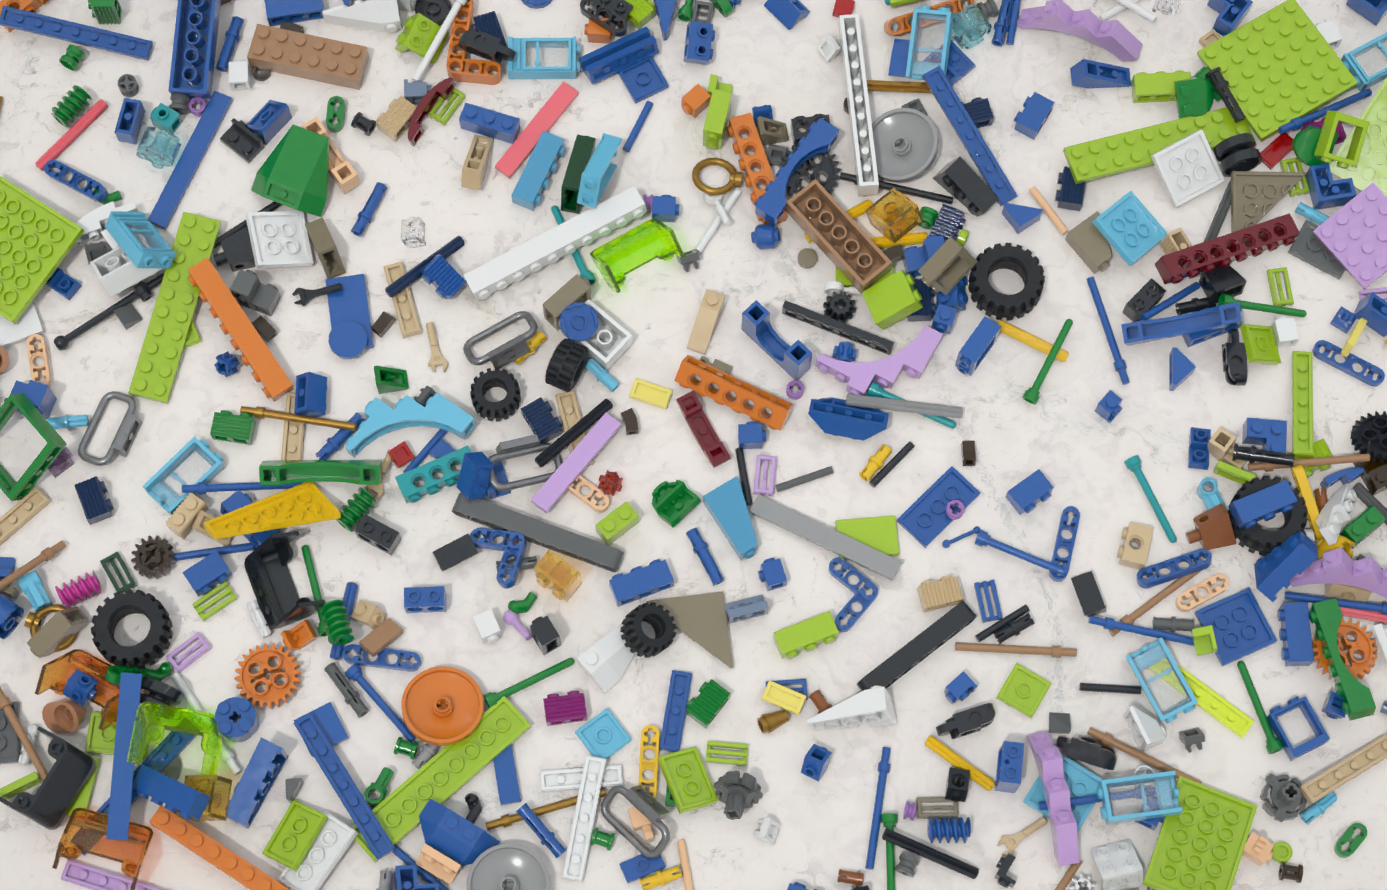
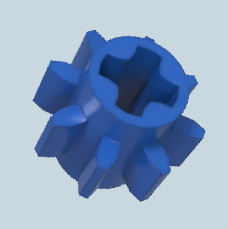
M840 342L838 346H834L832 358L846 362L855 361L857 349H853L852 343Z
M227 351L216 357L218 362L214 366L219 374H225V377H228L238 372L236 367L240 363L236 355L229 354Z

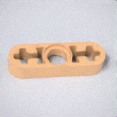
M33 334L28 337L26 342L31 378L33 381L39 382L40 374L38 372H42L45 378L42 384L50 387L52 380L46 342L41 335ZM36 340L39 341L38 350L40 352H36V349L33 346ZM43 358V365L39 367L34 365L35 359Z
M580 475L574 481L578 484L576 489H573L575 488L573 483L567 489L596 512L602 513L609 508L608 496ZM587 486L591 492L589 495L583 496L579 493L580 488ZM594 493H597L595 494V498L599 501L604 499V506H597V501L592 498Z
M1216 574L1186 590L1175 601L1177 609L1181 612H1188L1225 592L1229 586V579L1224 574ZM1216 579L1219 582H1224L1222 588L1217 586L1213 590L1211 589V586L1217 582ZM1197 589H1206L1208 593L1207 597H1199L1197 595ZM1193 595L1194 599L1188 603V607L1186 604H1181L1182 598L1187 600Z

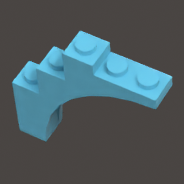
M439 393L431 396L427 400L425 407L406 395L396 403L395 409H392L375 397L365 407L364 414L367 420H364L359 425L358 431L354 436L349 437L345 448L355 458L367 445L387 433L407 427L420 426L443 429L465 440L477 424L474 417Z

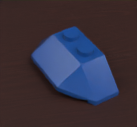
M833 397L818 400L811 399L808 414L824 433L864 441L887 428L889 414L882 412L880 409L846 405V400Z
M429 799L419 815L425 844L461 866L473 864L484 851L500 843L499 840L480 827L432 799Z

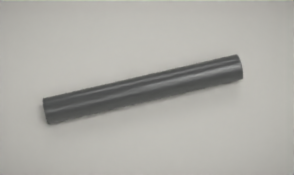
M832 466L777 484L775 487L777 492H781L833 474L834 472Z

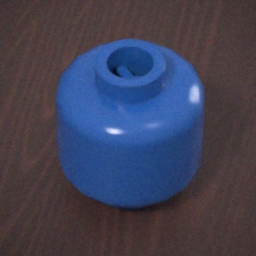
M772 224L757 225L755 231L751 233L752 243H755L757 248L761 250L775 248L781 240L779 228Z

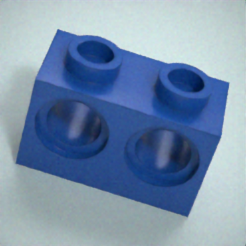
M445 587L404 588V609L406 613L446 612Z

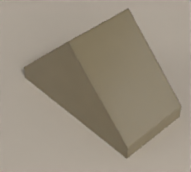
M761 116L757 118V131L763 146L789 141L786 123Z

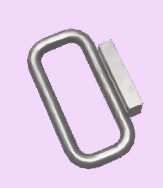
M519 311L468 339L463 347L464 354L472 365H483L491 361L494 368L500 369L530 352L525 341L536 334L538 329L537 323L529 312ZM520 319H526L530 326L527 332L495 348L482 357L476 358L471 351L473 345Z
M111 391L101 398L78 447V455L83 461L103 466L112 461L116 452L121 456L127 457L143 423L134 415L136 401L133 397L121 392ZM111 399L126 402L128 410L105 457L97 458L88 455L86 448L108 402Z
M537 434L500 442L496 447L497 454L490 456L488 459L494 464L498 461L542 452L551 444H538ZM559 453L553 458L556 467L555 471L562 464ZM492 468L489 483L495 490L509 491L546 482L554 472L501 484L497 481Z
M616 785L608 791L601 803L602 816L643 856L651 859L657 858L670 840L669 829L661 821L666 818L669 811L641 785L632 787L629 790L624 786ZM616 794L623 795L660 830L662 838L654 850H649L609 812V804Z

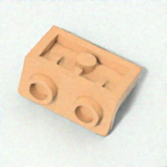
M427 844L423 846L421 854L416 861V865L448 884L453 882L461 868L460 864Z

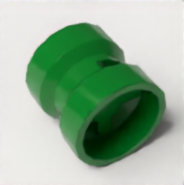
M70 44L66 49V54L61 56L59 62L69 70L75 71L78 67V62L85 57V53L78 47Z

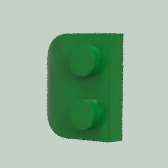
M1191 77L1190 79L1174 81L1179 119L1189 116H1202L1209 111L1213 103V90L1206 80L1200 77Z
M1310 125L1302 132L1296 134L1292 143V150L1295 152L1298 161L1309 166L1327 164L1320 161L1321 157L1314 155L1322 128ZM1337 132L1334 134L1329 153L1331 154L1339 134Z
M680 480L670 483L664 481L652 492L653 508L657 515L672 528L701 502L700 498Z

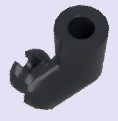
M469 793L465 796V802L470 811L465 819L474 824L482 811V805L477 795Z

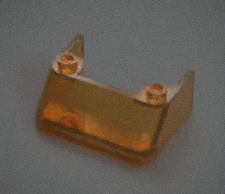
M74 649L42 666L35 694L39 695L51 689L56 694L63 695L67 680L78 669L98 680L96 686L98 692L92 700L93 703L102 707V718L98 729L103 730L117 722L120 684L111 683L105 678L108 667L112 665L84 650Z
M85 808L74 809L59 841L53 868L57 869L62 857L73 860L79 858L82 852L121 862V871L125 875L133 877L130 890H135L152 840V829L130 821L128 841L107 840L108 815Z

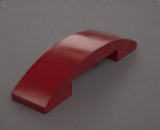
M449 77L439 82L419 102L412 115L408 129V140L412 146L416 145L424 133V129L420 124L438 98L441 97L446 100L455 88L456 83L453 78Z
M694 390L676 399L692 434L713 468L730 460L731 457L723 442L719 440Z

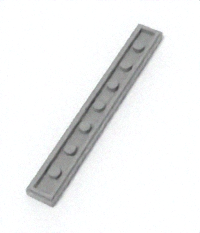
M758 494L750 509L751 514L893 581L902 564L901 561Z

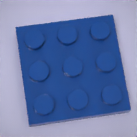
M1250 588L1199 609L1194 613L1201 627L1212 625L1217 644V652L1215 654L1222 667L1277 642Z

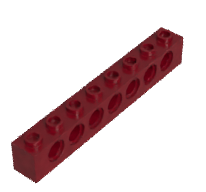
M1289 213L1164 255L1155 263V266L1164 284L1171 282L1177 284L1186 277L1191 279L1198 276L1200 272L1205 271V273H1209L1218 266L1224 268L1233 261L1241 262L1250 255L1256 257L1265 250L1270 252L1277 249L1280 245L1288 246L1295 242V238L1300 232Z

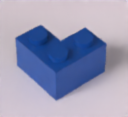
M1209 0L1207 6L1220 13L1212 29L1222 36L1231 33L1248 14L1253 2L1251 0Z
M1329 163L1309 167L1305 177L1315 210L1316 208L1319 210L1344 206L1356 196L1352 178L1333 181Z
M928 236L924 239L922 247L911 246L903 250L905 272L907 274L910 273L912 277L922 276L918 272L919 269L945 243L943 236Z
M16 380L10 394L24 393L43 417L48 420L57 400L50 387L30 380L28 384ZM19 409L16 410L17 413L22 414Z
M1258 418L1246 419L1243 424L1242 444L1262 445V450L1286 453L1287 421Z
M416 865L395 866V890H439V883L418 884Z

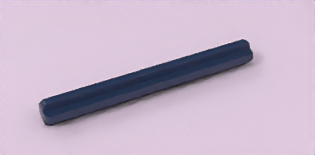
M455 237L385 288L386 294L391 298L423 275L420 271L436 255L440 254L446 259L464 246L462 237Z

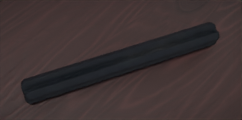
M604 399L535 458V463L539 467L547 464L613 407L611 401Z
M885 829L882 839L972 879L978 876L979 868L890 829Z

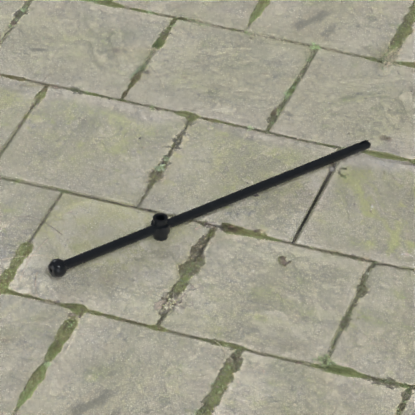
M272 202L258 212H272L282 206V204ZM244 220L219 236L214 249L221 245L220 242L246 227L247 221ZM165 272L148 283H144L141 280L138 284L132 286L134 292L69 334L57 336L53 342L58 350H65L69 342L114 314V310L126 306L137 298H141L143 302L149 300L153 296L150 292L151 289L162 283Z

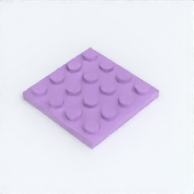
M1372 182L1313 231L1318 240L1364 290L1387 272V197Z

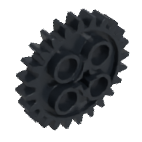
M792 145L791 147L793 152H796V150L798 149L794 145ZM831 149L826 153L815 156L819 158L820 163L814 164L810 158L807 160V164L806 162L803 163L802 168L797 169L793 173L786 188L790 189L788 195L793 193L796 195L804 188L799 185L798 181L805 180L809 184L815 179L828 193H833L832 187L836 188L838 184L835 181L840 179V176L836 174L840 173L841 169L835 168L839 161H833L836 155H829ZM786 150L785 153L787 157L782 156L781 160L784 163H780L779 168L781 166L785 167V165L788 163L787 158L790 155L791 151ZM807 165H808L809 171H813V173H812L811 176H810V173H808V172L806 173ZM817 175H824L826 177V181H819L817 179Z
M1375 411V416L1367 413V418L1361 416L1360 421L1356 420L1355 425L1352 426L1351 445H1355V451L1360 450L1359 454L1369 453L1374 463L1379 459L1384 464L1385 460H1387L1386 411H1383L1382 415Z

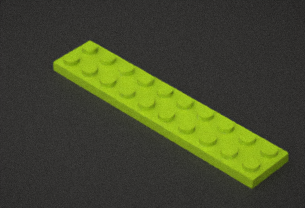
M1225 107L1209 111L1198 117L1189 116L1064 147L1063 152L1076 184L1155 165L1151 158L1152 154L1199 129L1203 130L1211 150L1221 141L1234 135L1251 133V130L1245 119L1235 123L1230 112Z
M183 211L172 251H175L176 255L170 269H166L129 388L128 393L130 395L168 404L199 300L198 293L200 290L197 286L193 287L187 278L190 276L188 269L207 257L211 260L222 224L221 221Z
M505 696L482 715L478 727L469 737L456 744L445 746L372 810L393 846L398 844L421 824L419 815L429 799L441 805L444 804L500 753L531 728L529 722ZM355 824L352 829L358 832L354 838L355 841L376 863L378 860Z

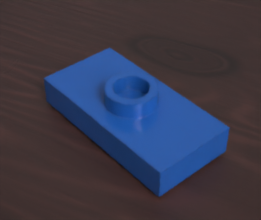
M641 854L619 864L627 884L666 868L661 855L651 859Z

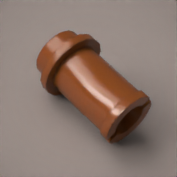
M1319 488L1313 491L1319 514L1328 502L1327 490L1325 488H1321V496Z
M820 690L814 691L809 696L818 709V714L832 707V704H828Z
M839 869L838 875L847 876V878L838 877V883L854 884L856 887L863 885L864 873H860V870L853 872Z

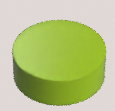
M962 229L956 242L962 247L966 243L969 231Z
M1277 842L1271 850L1274 852L1272 859L1277 863L1287 862L1291 859L1293 853L1291 846L1286 842Z

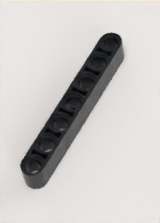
M962 601L857 683V686L861 691L870 689L873 686L888 688L976 619L977 615L965 601Z

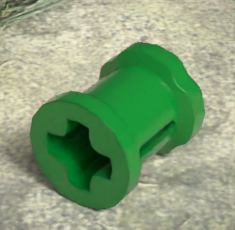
M398 737L394 754H403L414 760L419 742L412 743L403 740V737Z
M596 827L590 845L596 844L610 851L615 833L609 834L600 831Z

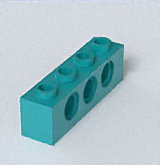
M467 445L396 476V482L405 502L415 503L422 496L427 494L433 495L445 486L452 487L456 485L460 470L452 471L451 468L454 465L462 466L464 454L472 453L469 446ZM436 473L443 474L440 479H434L433 476ZM417 481L425 482L422 487L415 486Z

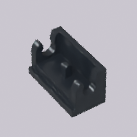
M466 534L433 551L432 554L441 571H445L478 554V551L469 534Z
M1092 571L1071 578L1085 616H1095L1107 612Z

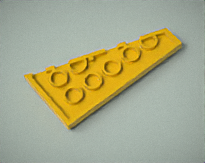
M305 482L204 522V529L213 539H220L341 518V513L313 482Z

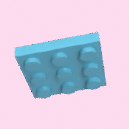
M1132 191L1128 192L1092 221L1129 266L1159 243L1167 234Z
M1061 754L1063 758L1064 779L1070 791V798L1096 795L1097 787H1099L1103 779ZM1039 775L1023 803L1049 818L1048 809L1039 810L1038 802L1046 801ZM1095 803L1071 806V811L1077 822V833Z

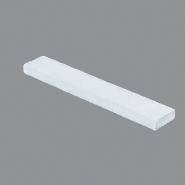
M586 755L562 875L564 879L583 881L606 759Z

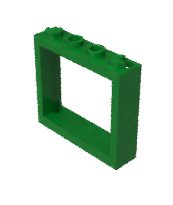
M24 393L10 394L8 398L4 399V403L0 407V431L16 410L19 409L46 440L47 444L18 482L0 464V489L11 501L23 499L67 445Z

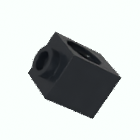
M949 768L945 799L954 802L966 801L970 770Z

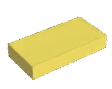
M1359 319L1346 341L1341 355L1347 358L1363 331L1367 320Z
M635 378L629 398L666 410L673 390Z
M769 680L761 700L799 716L807 696Z

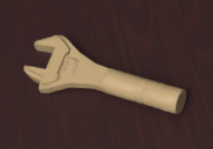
M433 322L426 323L431 347V358L428 367H431L433 372L436 373L435 366L443 365V372H445L448 362L443 358L438 349Z
M386 453L382 462L383 479L380 485L365 486L369 494L371 491L377 493L374 498L375 500L383 496L384 477L392 462L388 453Z
M1041 817L1017 834L1001 836L1002 840L999 841L997 846L1005 843L1008 851L1002 853V855L1007 856L1008 853L1012 855L1017 845L1024 838L1047 824L1046 819Z

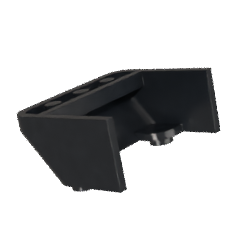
M298 531L271 534L246 557L244 562L245 570L258 605L267 622L266 626L271 630L279 629L310 617L326 603L325 600L311 601L308 597L299 598L287 564L293 557L290 542L299 535Z
M39 726L37 730L51 739L48 745V753L52 758L56 759V762L35 795L22 792L16 796L12 803L0 797V802L46 829L54 830L61 825L96 768V762L90 755Z

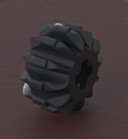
M843 290L840 292V295L834 291L833 297L827 296V302L823 304L825 308L824 315H829L832 319L842 320L843 323H847V318L852 319V313L856 312V307H854L856 302L855 300H850V294L844 296Z

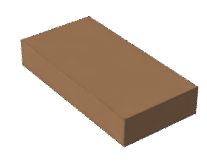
M388 618L360 640L359 645L372 657H375L402 635L403 629Z

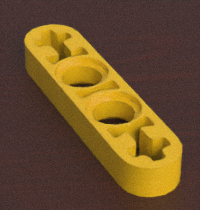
M1301 464L1291 467L1294 482L1300 491L1299 496L1300 498L1304 497L1306 502L1303 507H1306L1308 510L1306 517L1310 528L1313 529L1314 538L1316 541L1321 540L1324 537L1316 523L1319 511L1305 470Z
M647 725L641 731L638 786L641 784H654V787L650 786L649 793L656 799L659 730L653 725ZM648 730H652L653 734H656V736L652 737V745L643 746L644 743L648 744V736H644V734H648ZM646 750L654 751V759L646 760L643 757ZM651 770L654 773V778L649 781L643 779V772Z

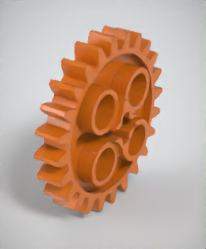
M1342 618L1337 632L1341 636V641L1337 636L1340 657L1352 676L1356 679L1357 676L1363 679L1364 673L1369 674L1371 672L1370 668L1375 666L1373 661L1378 658L1377 655L1373 654L1378 651V648L1372 647L1377 641L1370 640L1373 633L1366 634V626L1362 629L1359 628V621L1352 625V619L1345 623ZM1346 636H1353L1355 642H1349L1346 639ZM1312 641V646L1315 647L1313 648V654L1316 655L1314 656V662H1319L1316 669L1323 668L1322 675L1327 672L1329 673L1328 666L1330 665L1328 659L1323 657L1321 641ZM1342 647L1343 650H1348L1347 654L1345 653V651H1341ZM1353 654H1359L1362 660H1355Z
M265 643L264 649L256 645L257 651L255 652L249 649V656L242 655L245 661H238L241 669H235V672L240 674V676L234 677L235 681L240 682L236 685L237 689H242L239 694L241 696L247 695L245 699L248 701L252 700L254 707L259 702L261 709L264 708L265 704L268 705L269 709H272L273 703L280 707L281 700L287 704L286 697L293 698L294 696L291 691H298L299 689L295 684L301 683V680L296 678L302 675V673L296 670L300 665L299 663H294L296 661L295 655L290 657V650L284 652L282 645L277 650L275 643L272 644L271 648ZM277 659L280 661L278 666L270 667L272 660ZM253 667H260V671L257 674L250 673ZM266 673L271 674L270 679L268 680L265 678ZM279 678L286 679L285 684L282 686H277L276 681ZM260 685H266L267 687L263 693L257 692V688Z

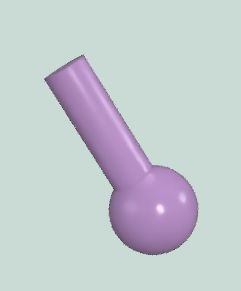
M507 610L503 615L504 622L507 625H513L526 641L530 640L532 634L519 621V614Z

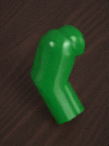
M94 190V191H93L95 194H96V193H97V194L100 193V191H97V190ZM119 190L108 193L107 197L99 203L105 205L121 200L122 197Z
M529 592L524 600L510 601L508 609L516 614L526 613L538 597Z
M167 662L162 663L157 670L143 669L146 674L145 677L162 681L172 672L171 665Z

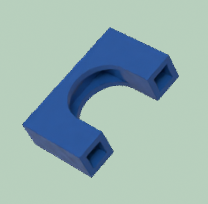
M757 300L754 301L742 313L741 330L794 380H799L811 367L812 352L799 340L792 346L783 341L770 324V312Z

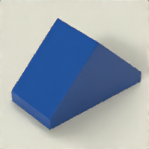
M1004 202L1002 214L1016 233L1019 234L1040 220L1043 209Z
M1172 347L1169 353V391H1174L1193 374L1196 368L1185 355Z

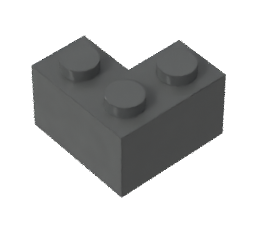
M240 269L230 288L232 295L239 305L272 317L281 298L276 286L260 283L257 274L251 270L244 271Z

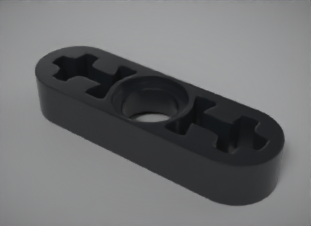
M581 0L580 11L582 15L616 37H622L627 33V21L596 0ZM585 5H586V6L592 5V9H591V8H588V9L586 10V9H585ZM602 13L609 15L606 21H601L598 17ZM616 25H617V26L622 25V29L619 28V29L617 30V29H616Z

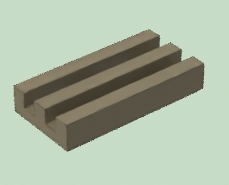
M945 797L916 798L917 819H928V817L930 819L934 817L942 819V817L958 819V802L945 799ZM921 803H953L954 806H921ZM921 811H954V813L921 814Z

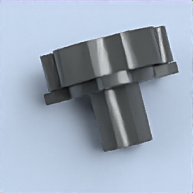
M729 771L724 776L719 777L718 781L713 785L716 789L715 794L720 796L719 800L725 803L724 814L726 818L731 820L740 819L744 808H752L753 803L758 804L759 799L763 796L761 786L757 783L756 778L749 773H744L741 778L739 771Z
M1271 773L1264 779L1267 784L1262 788L1260 799L1266 800L1268 790L1271 788L1270 799L1276 809H1273L1268 801L1262 805V808L1268 815L1274 816L1276 821L1293 820L1306 807L1307 800L1299 789L1303 784L1297 778L1287 781L1289 779L1287 774L1275 776ZM1298 805H1299V808L1297 809L1296 812H1294V813H1292V814H1287V813H1286V812H1288V811H1292V810L1296 809V808L1298 807Z

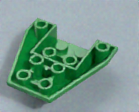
M293 124L257 171L251 190L264 198L287 207L322 217L328 200L329 137Z

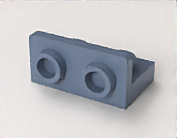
M763 595L725 604L729 624L766 615L769 610L767 600H764Z

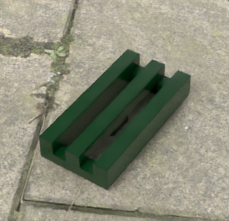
M118 551L100 561L116 592L119 591L123 594L125 590L137 587ZM114 558H117L130 581L129 584H126L113 560ZM107 562L111 563L115 573L117 574L120 582L123 585L122 588H119L117 582L115 581L112 573L110 572L106 564Z

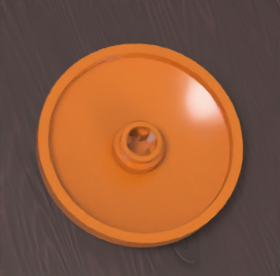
M447 666L429 668L416 675L406 686L401 701L403 720L409 731L423 742L437 746L456 744L469 737L478 727L483 715L482 692L475 680L462 670Z

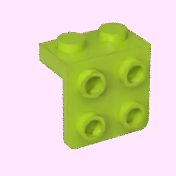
M417 13L405 20L403 25L405 28L396 39L397 45L395 49L400 53L409 49L424 58L441 26L422 14ZM448 31L445 34L438 49L436 50L434 56L432 57L430 63H435L441 53V50L448 38Z

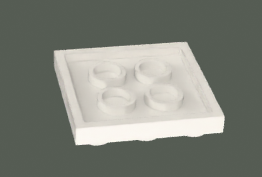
M1202 129L1151 155L1174 207L1184 204L1225 181Z
M302 211L248 212L246 214L256 268L305 267L313 265L314 261Z

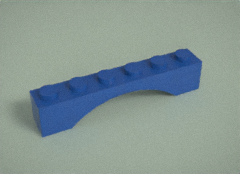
M821 118L817 123L813 122L808 129L809 134L806 138L804 136L801 138L796 152L792 151L787 158L788 163L785 167L781 166L779 168L775 181L769 182L765 189L767 192L763 197L759 196L754 204L756 206L755 214L774 226L785 212V191L793 173L810 158L828 152L838 138L839 129Z
M1235 302L1178 316L1121 324L1124 344L1130 346L1245 323L1241 304Z

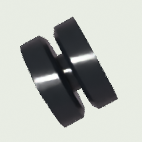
M1251 133L1234 135L1221 141L1214 147L1215 157L1217 161L1221 162L1219 166L1223 176L1231 177L1232 171H1250L1262 162L1259 149L1255 148L1256 142Z
M142 677L141 691L143 693H141L139 710L154 717L172 721L176 710L171 705H179L184 694L164 682L149 677Z

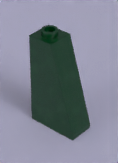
M578 134L576 136L562 183L561 211L580 214L582 204L577 203L581 175L595 151L596 138Z

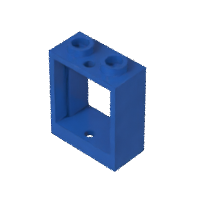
M985 316L958 353L955 366L963 374L972 376L997 341L1001 326Z
M1298 696L1287 701L1288 705L1283 708L1280 705L1270 710L1271 714L1267 717L1278 740H1281L1284 751L1290 761L1322 746L1330 740L1306 696L1300 699ZM1299 707L1316 737L1293 749L1277 718Z
M1003 741L998 750L995 791L1016 793L1021 785L1024 743Z

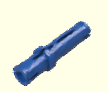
M1002 0L998 19L994 24L995 31L992 44L995 46H1002L1004 44L1005 34L1009 29L1008 21L1013 0Z
M238 16L232 17L230 27L225 33V42L215 67L221 72H227L235 45L240 39L239 34L244 20Z
M376 183L364 208L358 213L357 221L351 229L354 235L361 237L368 223H371L373 220L372 216L388 189L383 183Z
M356 412L348 422L356 423L357 429L365 419L361 418L362 416ZM340 429L332 438L326 440L327 443L315 454L316 457H319V460H327L335 451L340 449V446L354 431Z
M695 527L687 531L686 535L693 546V551L695 554L697 553L713 586L722 583L725 579L707 548L708 544L702 539L698 528Z
M527 803L516 811L540 838L541 844H545L555 858H558L566 851L556 839L555 833L550 832Z

